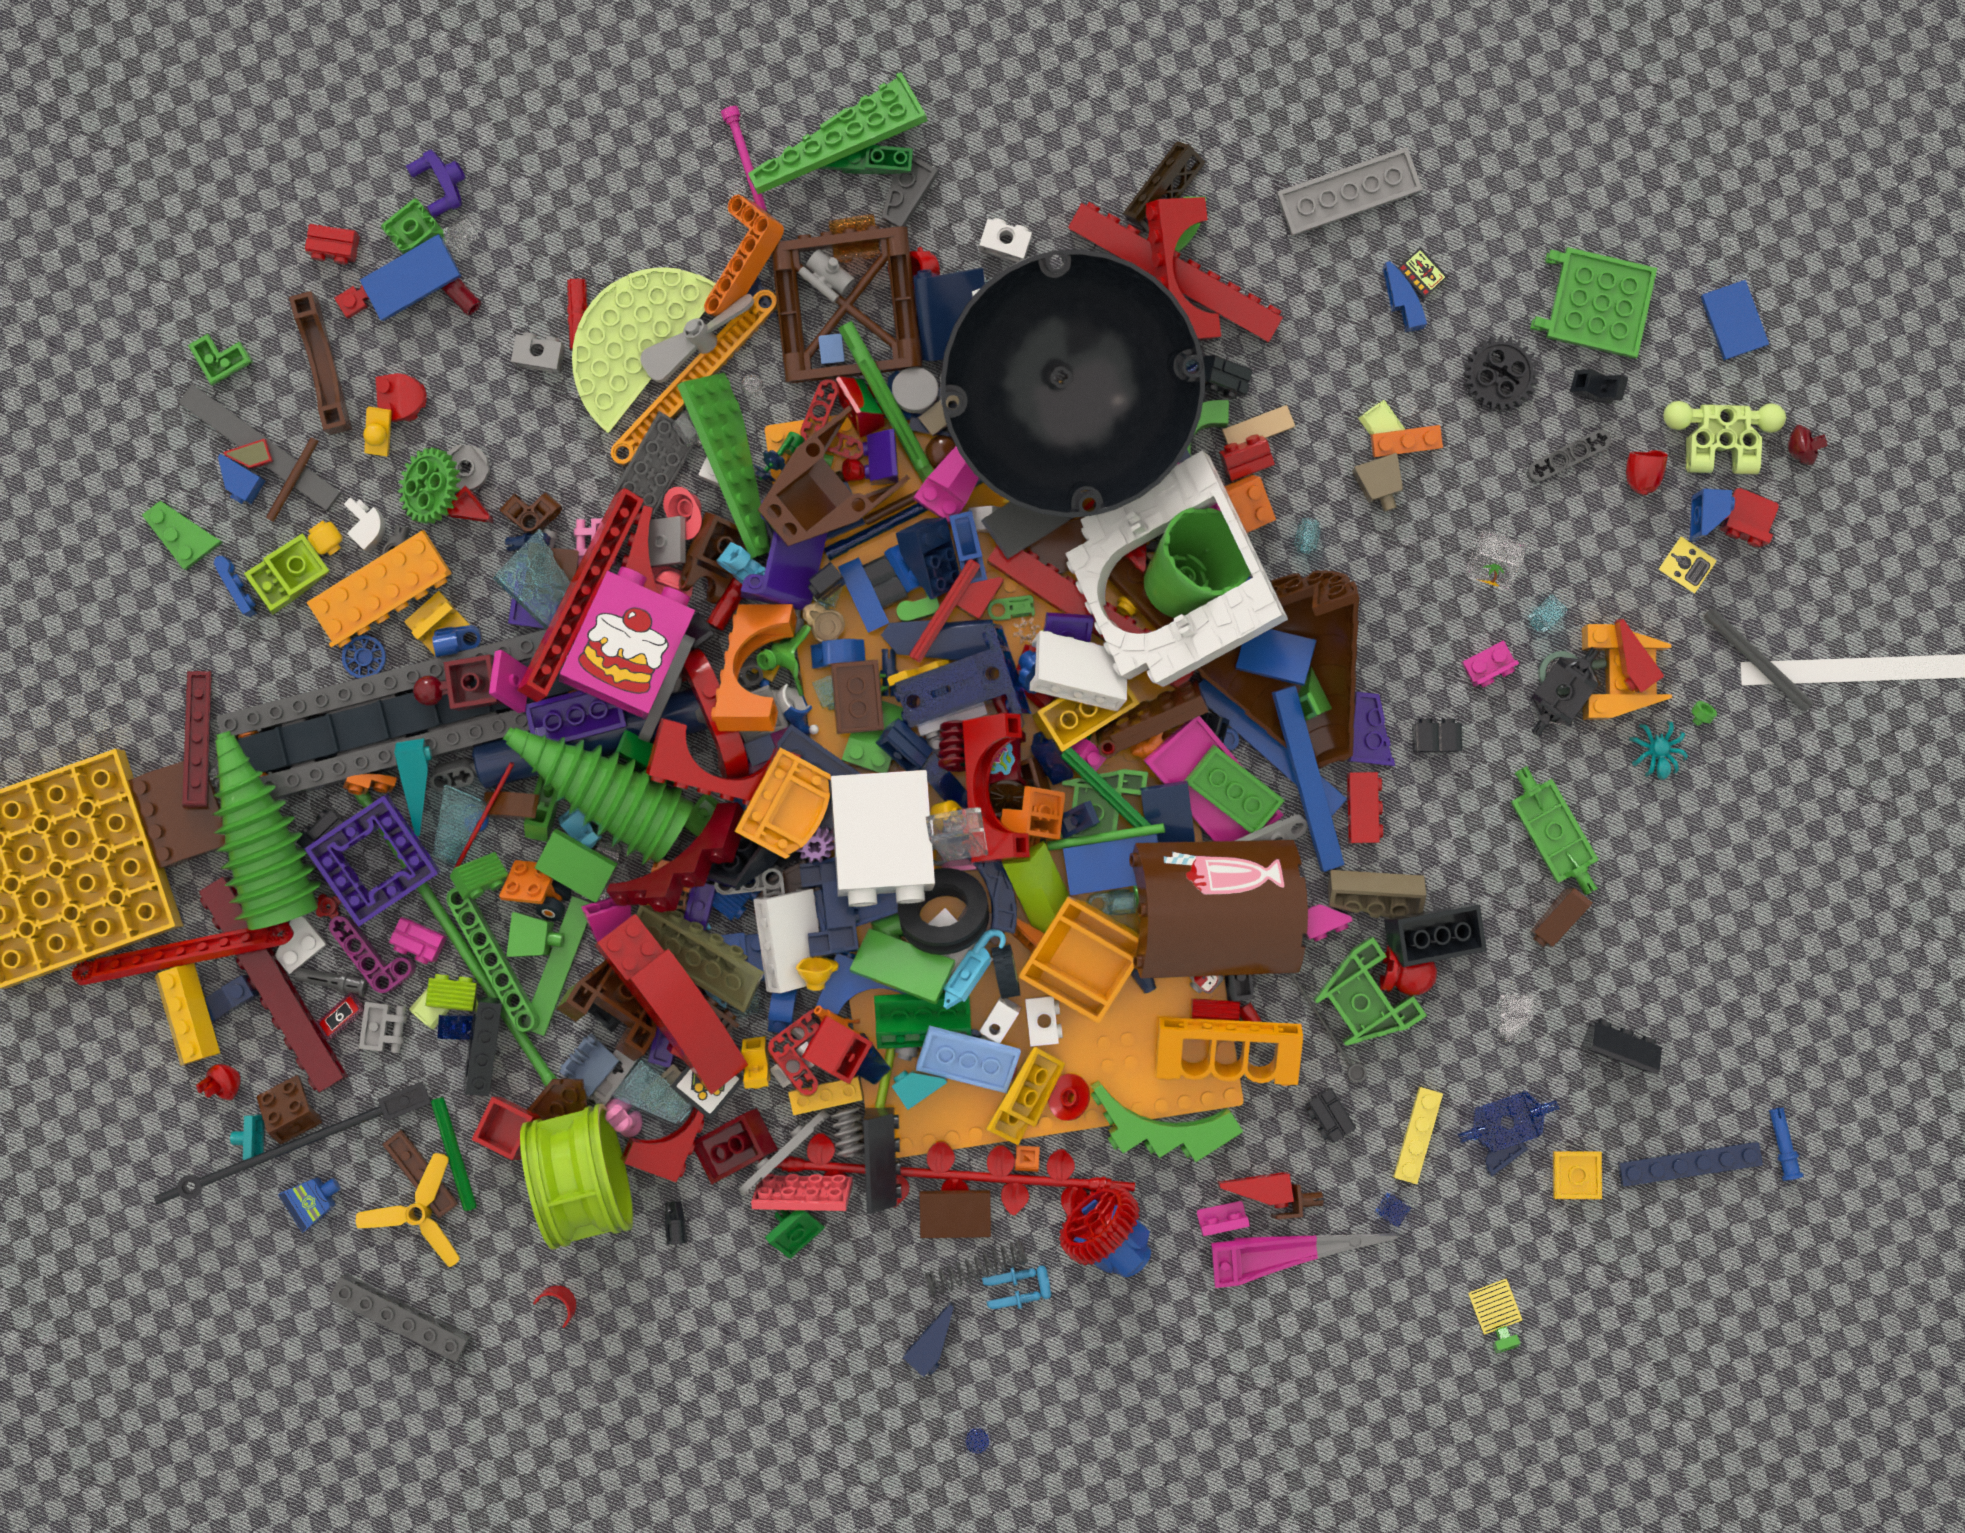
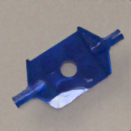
M1523 1090L1521 1093L1480 1107L1477 1106L1474 1110L1473 1127L1468 1131L1458 1133V1138H1461V1143L1471 1139L1478 1140L1491 1153L1542 1136L1544 1116L1546 1113L1559 1110V1106L1556 1105V1100L1540 1104L1528 1092ZM1507 1116L1513 1119V1128L1505 1129L1501 1125L1503 1117Z

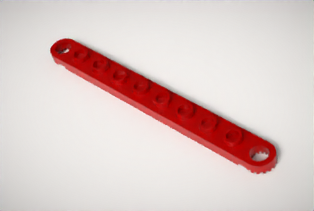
M288 922L261 929L249 930L245 928L97 958L91 962L84 961V963L81 962L80 965L77 964V967L73 968L74 971L71 972V976L78 985H88L284 945L292 939L294 931ZM281 931H284V934L282 933V936H281V935H279V937L277 936L278 933H280Z

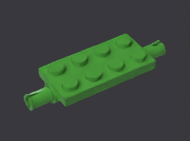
M1528 766L1516 771L1514 774L1525 791L1523 795L1510 801L1556 883L1569 877H1575L1584 896L1592 893L1591 891L1597 890L1598 888L1595 886L1587 870L1591 864L1599 859L1553 779H1549L1540 785L1534 780Z

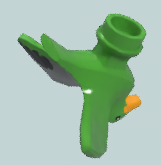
M809 625L802 626L791 639L782 638L774 640L770 650L765 649L757 655V664L764 671L773 670L777 665L789 669L795 679L799 696L804 695L803 682L794 653L811 630Z

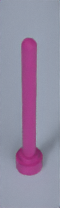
M738 106L727 107L721 110L723 121L730 125L754 201L767 211L762 193L757 194L748 175L754 169L738 123L741 116Z

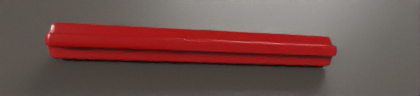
M969 559L913 647L909 656L914 661L920 663L976 575L980 568L976 561Z

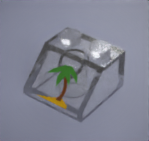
M1483 529L1476 540L1465 577L1509 591L1522 565L1528 544Z

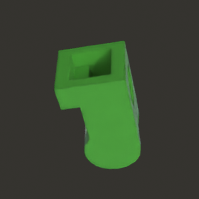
M926 593L927 598L914 602L902 601L896 609L899 620L911 622L933 616L939 607L937 597L930 599Z

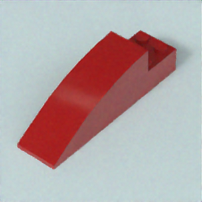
M636 914L632 915L594 945L711 1095L748 1066V1063L726 1028L669 949L663 950Z

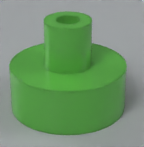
M1697 701L1691 710L1695 716L1692 721L1698 726L1702 722L1711 723L1717 716L1716 710L1703 701Z

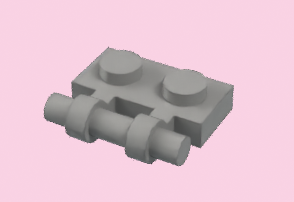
M365 1002L359 1049L384 1051L386 1042L392 1043V1053H400L401 1044L404 1043V1037H402L403 1026L407 1021V1016H405L406 1006L397 1005L396 1014H389L390 1004ZM388 1021L394 1022L393 1035H386Z

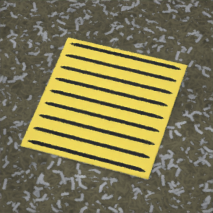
M1507 1278L1468 1293L1484 1335L1497 1330V1328L1522 1321Z

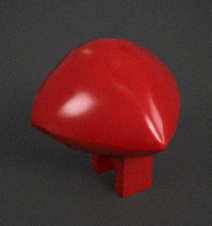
M216 1064L207 1070L206 1078L196 1084V1088L200 1094L204 1091L207 1098L216 1094L223 1100L231 1101L238 1093L241 1076L231 1066Z

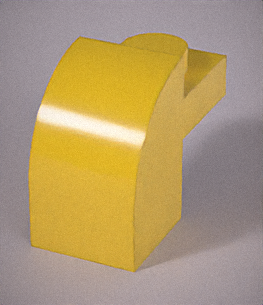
M766 1036L742 1039L741 1053L748 1063V1066L744 1068L743 1082L745 1089H759L768 1086L771 1074Z

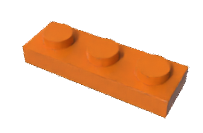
M1440 425L1370 434L1373 457L1443 448Z

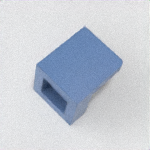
M842 335L819 336L821 364L845 363Z

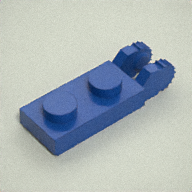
M216 556L215 560H213L214 566L241 613L248 617L257 614L254 608L256 606L254 599L249 593L246 594L242 588L245 586L244 582L238 574L234 575L235 566L231 563L232 561L224 556Z

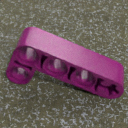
M336 916L330 921L329 930L376 992H391L415 973V962L407 957L397 958L387 965L350 917ZM339 922L346 923L344 926L345 931H339L341 927ZM354 939H358L361 943V947L357 952L351 946ZM369 957L375 961V966L372 970L367 969L365 964ZM402 961L408 965V971L404 975L398 970V966ZM382 976H386L389 979V986L386 989L380 986L379 981Z

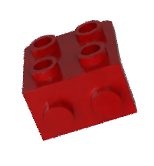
M1737 488L1732 495L1735 498L1734 510L1722 521L1719 530L1726 532L1725 534L1729 537L1748 541L1747 543L1754 547L1760 548L1769 544L1773 537V534H1770L1769 531L1779 505L1757 494Z

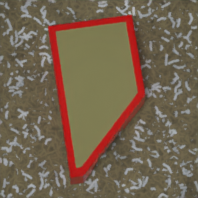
M266 439L223 452L226 457L250 469L273 462Z

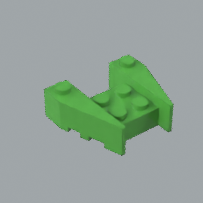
M1122 769L1099 774L1121 796L1122 794L1141 796L1140 788L1147 787L1148 772ZM1083 778L1062 781V786L1074 788L1072 808L1091 801L1100 821L1096 826L1068 838L1117 831L1119 813Z
M1372 936L1350 950L1313 998L1316 1003H1319L1328 997L1349 1027L1352 1034L1342 1040L1345 1046L1396 1031L1406 1030L1427 1016L1414 996H1407L1394 1006H1391L1368 972L1369 968L1387 957Z

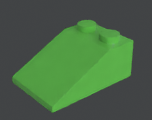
M882 701L884 730L898 718L906 722L910 710ZM884 730L851 733L842 761L876 773H888L893 759L876 744Z

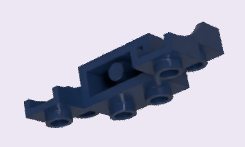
M835 857L823 860L821 863L817 861L799 864L802 889L821 887L826 931L808 933L810 958L858 951L856 923H859L858 908L854 909V907L849 906L848 896L838 897Z

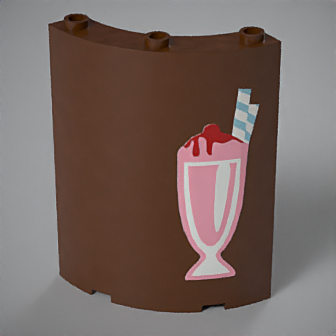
M1294 840L1135 843L1133 853H1130L1129 864L1133 867L1139 897L1137 914L1140 917L1137 952L1133 957V965L1138 970L1140 978L1300 972L1305 953L1302 937L1303 934H1307L1308 901L1305 877H1300L1298 866L1302 865Z

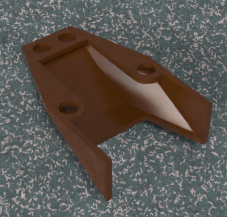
M848 406L795 449L758 508V512L787 547L857 522L903 487L910 479L906 475L896 484L864 495L861 493L852 494L826 463L824 454L845 419L852 411L851 406Z

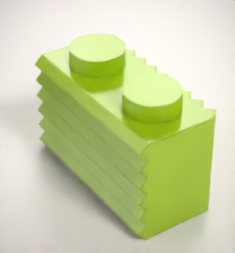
M435 974V978H429L425 1006L473 1012L478 984L473 983V978L459 977L458 981L449 980V975Z

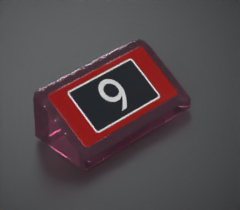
M349 993L321 1017L316 1024L324 1037L330 1041L364 1012V1005L353 993Z

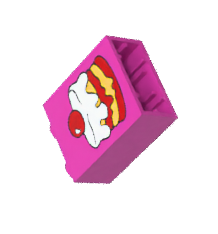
M621 567L617 575L609 571L606 572L560 672L559 682L646 720L695 610L687 607L690 597L671 587H664L660 595L643 587L647 580L645 576L632 569Z

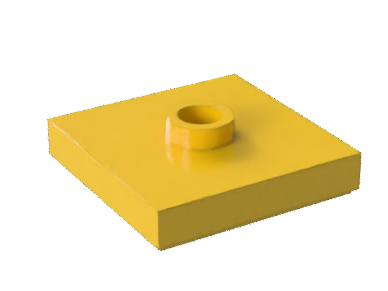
M1553 1151V1198L1602 1199V1152Z

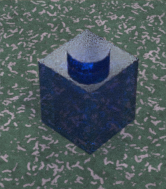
M1387 1192L1375 1212L1399 1228L1411 1207Z

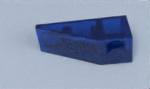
M933 753L917 771H927V782L944 801L953 800L962 807L964 822L969 817L967 790L950 771L938 766L940 759Z

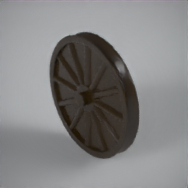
M1010 780L995 782L989 788L992 807L1002 812V809L1022 810L1025 787Z

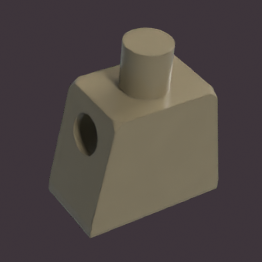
M1397 453L1355 466L1352 469V474L1369 503L1380 500L1384 512L1397 508L1393 495L1399 494L1403 490Z

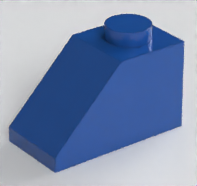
M220 454L218 456L225 489L232 493L230 498L241 504L244 501L252 504L266 481Z

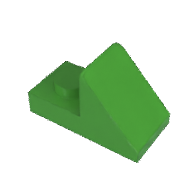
M703 794L693 805L684 826L698 837L711 819L719 802L711 795Z

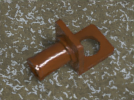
M1293 1183L1291 1184L1294 1202H1292L1293 1212L1271 1214V1218L1288 1219L1303 1217V1207L1323 1206V1200L1317 1199L1323 1198V1194L1321 1191L1301 1193V1186Z

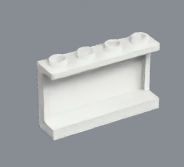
M1039 631L1032 641V647L1036 648L1035 676L1030 681V691L1113 711H1118L1127 700V678L1116 673L1113 667L1115 660L1112 655L1107 653L1104 646L1093 642L1076 640L1073 637L1056 635L1048 631Z
M799 888L795 892L753 899L766 991L783 993L806 987V982L798 974L796 966L802 959L810 957L808 933L819 932V920L815 906L816 898L813 889Z

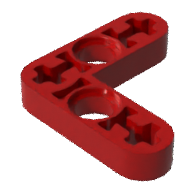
M823 380L817 387L800 430V434L805 441L808 439L805 431H810L813 425L812 422H809V419L816 423H822L821 426L816 424L814 428L815 433L828 422L838 397L837 384L833 380ZM829 385L832 386L834 391L833 394L829 393L826 399L827 402H830V405L824 401L817 400L818 397L823 400L825 392L822 389L823 387L827 388ZM823 406L826 409L825 416L822 418L815 417L813 415L814 408ZM840 432L836 434L839 444L834 448L828 447L826 450L845 459L851 458L859 461L864 456L862 442ZM843 440H847L846 446L853 447L854 444L858 445L857 448L860 453H855L854 456H851L850 450L843 448V452H840Z
M814 1009L807 1012L772 1038L768 1044V1052L798 1093L805 1097L815 1094L818 1088V1081L795 1049L812 1038L819 1027L817 1023H814L810 1026L812 1032L809 1033L807 1027L802 1023L805 1021L806 1025L812 1021V1015L818 1017L814 1013ZM794 1028H801L804 1031V1037L800 1040H795L791 1036V1031ZM787 1035L789 1042L793 1044V1046L790 1047L789 1043H787L783 1047V1053H780L779 1051L774 1052V1043H777L778 1045L782 1044L783 1042H785V1038L783 1036ZM791 1060L797 1061L800 1065V1069L795 1073H791L786 1069V1064ZM805 1071L807 1074H804L803 1078L807 1082H813L811 1085L812 1090H803L802 1080L799 1078L795 1081L793 1078L800 1076Z

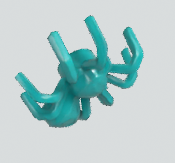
M1672 721L1666 722L1669 725L1666 736L1663 738V734H1660L1659 738L1657 734H1654L1655 739L1647 725L1639 724V727L1646 731L1651 742L1650 744L1637 737H1629L1631 742H1636L1648 748L1647 752L1632 762L1633 766H1637L1645 757L1652 756L1649 771L1645 773L1646 777L1653 773L1656 758H1658L1656 774L1661 780H1665L1670 775L1672 768L1665 757L1674 765L1673 774L1679 771L1678 762L1670 755V752L1682 754L1683 761L1688 758V754L1684 750L1671 748L1672 745L1680 743L1684 739V732L1680 731L1679 738L1668 742L1674 730Z

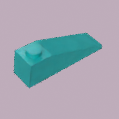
M424 738L398 742L395 745L394 751L416 836H420L429 760H432L431 748L426 746Z

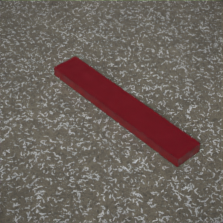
M187 671L183 808L208 807L211 671Z

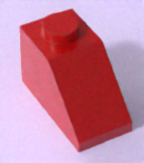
M997 577L969 584L956 607L974 619L980 620L1002 586L1004 579Z

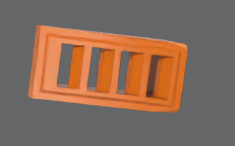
M1017 918L1015 934L1012 935L1032 953L1044 933Z

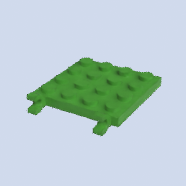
M1570 247L1565 249V253L1551 249L1546 255L1545 263L1561 264L1562 267L1550 320L1536 316L1531 322L1530 329L1547 331L1546 338L1636 359L1639 354L1657 268Z

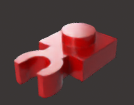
M362 285L358 291L352 286L334 298L347 319L367 308L364 301L370 300Z

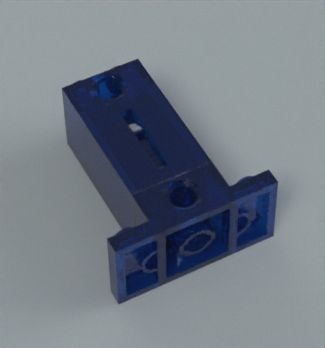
M991 623L983 626L985 630L982 633L983 639L987 646L990 645L991 649L895 683L894 695L896 700L902 704V719L906 725L908 724L909 728H918L919 726L1007 698L1005 704L1009 713L1021 714V717L1031 714L1022 684L1018 681L1019 675L1002 625ZM996 669H998L999 671V677L997 679H995L994 677ZM918 697L920 699L919 706L916 703Z

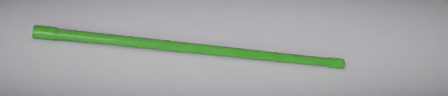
M368 791L366 795H354L363 808L374 802ZM379 828L378 831L383 837L385 834L383 833L381 828ZM388 839L385 840L403 869L407 867L402 859H398V853ZM427 882L416 888L487 997L499 998L481 964ZM502 1004L501 1018L546 1087L552 1079H557L556 1076L550 1071L527 1034L516 1029Z

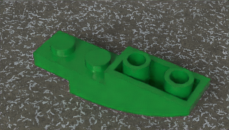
M871 145L819 169L842 170V173L850 174L909 173L912 167L913 148Z

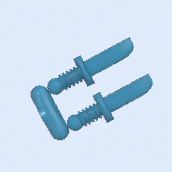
M1039 1266L1037 1270L1030 1268L1029 1270L1024 1269V1271L1019 1270V1272H1015V1268H1010L1011 1272L982 1278V1282L986 1286L1013 1282L1014 1286L1018 1285L1017 1280L1035 1277L1037 1272L1040 1293L1035 1291L1033 1293L1030 1292V1294L1020 1295L1019 1291H1014V1296L986 1301L990 1309L1017 1305L1018 1309H1020L1024 1302L1038 1301L1041 1296L1043 1299L1051 1297V1288L1045 1266Z

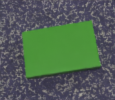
M555 829L534 868L596 903L614 872L617 863L560 830Z

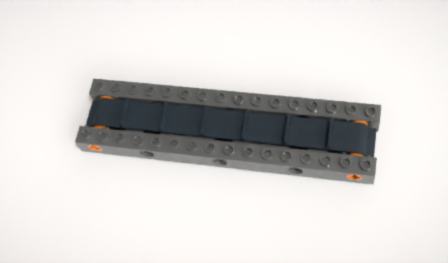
M547 629L461 651L458 654L442 656L218 715L216 717L220 733L230 731L231 735H235L246 757H250L249 762L255 771H263L259 778L264 785L276 786L270 793V796L273 800H279L344 783L347 777L378 774L397 769L394 751L395 745L398 742L424 738L426 746L431 748L432 759L503 739L510 727L513 729L517 727L530 732L526 712L508 711L511 708L504 703L456 711L450 709L448 695H443L437 704L426 706L420 704L415 699L413 693L402 696L401 693L413 690L415 682L423 676H434L440 681H446L443 662L489 654L494 656L495 651L503 650L526 667H529ZM564 663L548 695L542 700L579 691L559 682L560 672ZM475 679L474 682L471 683V686H472V687H475V686H476V684H477V680H476V679ZM527 697L526 704L536 702L531 698ZM326 713V716L311 719L313 716Z

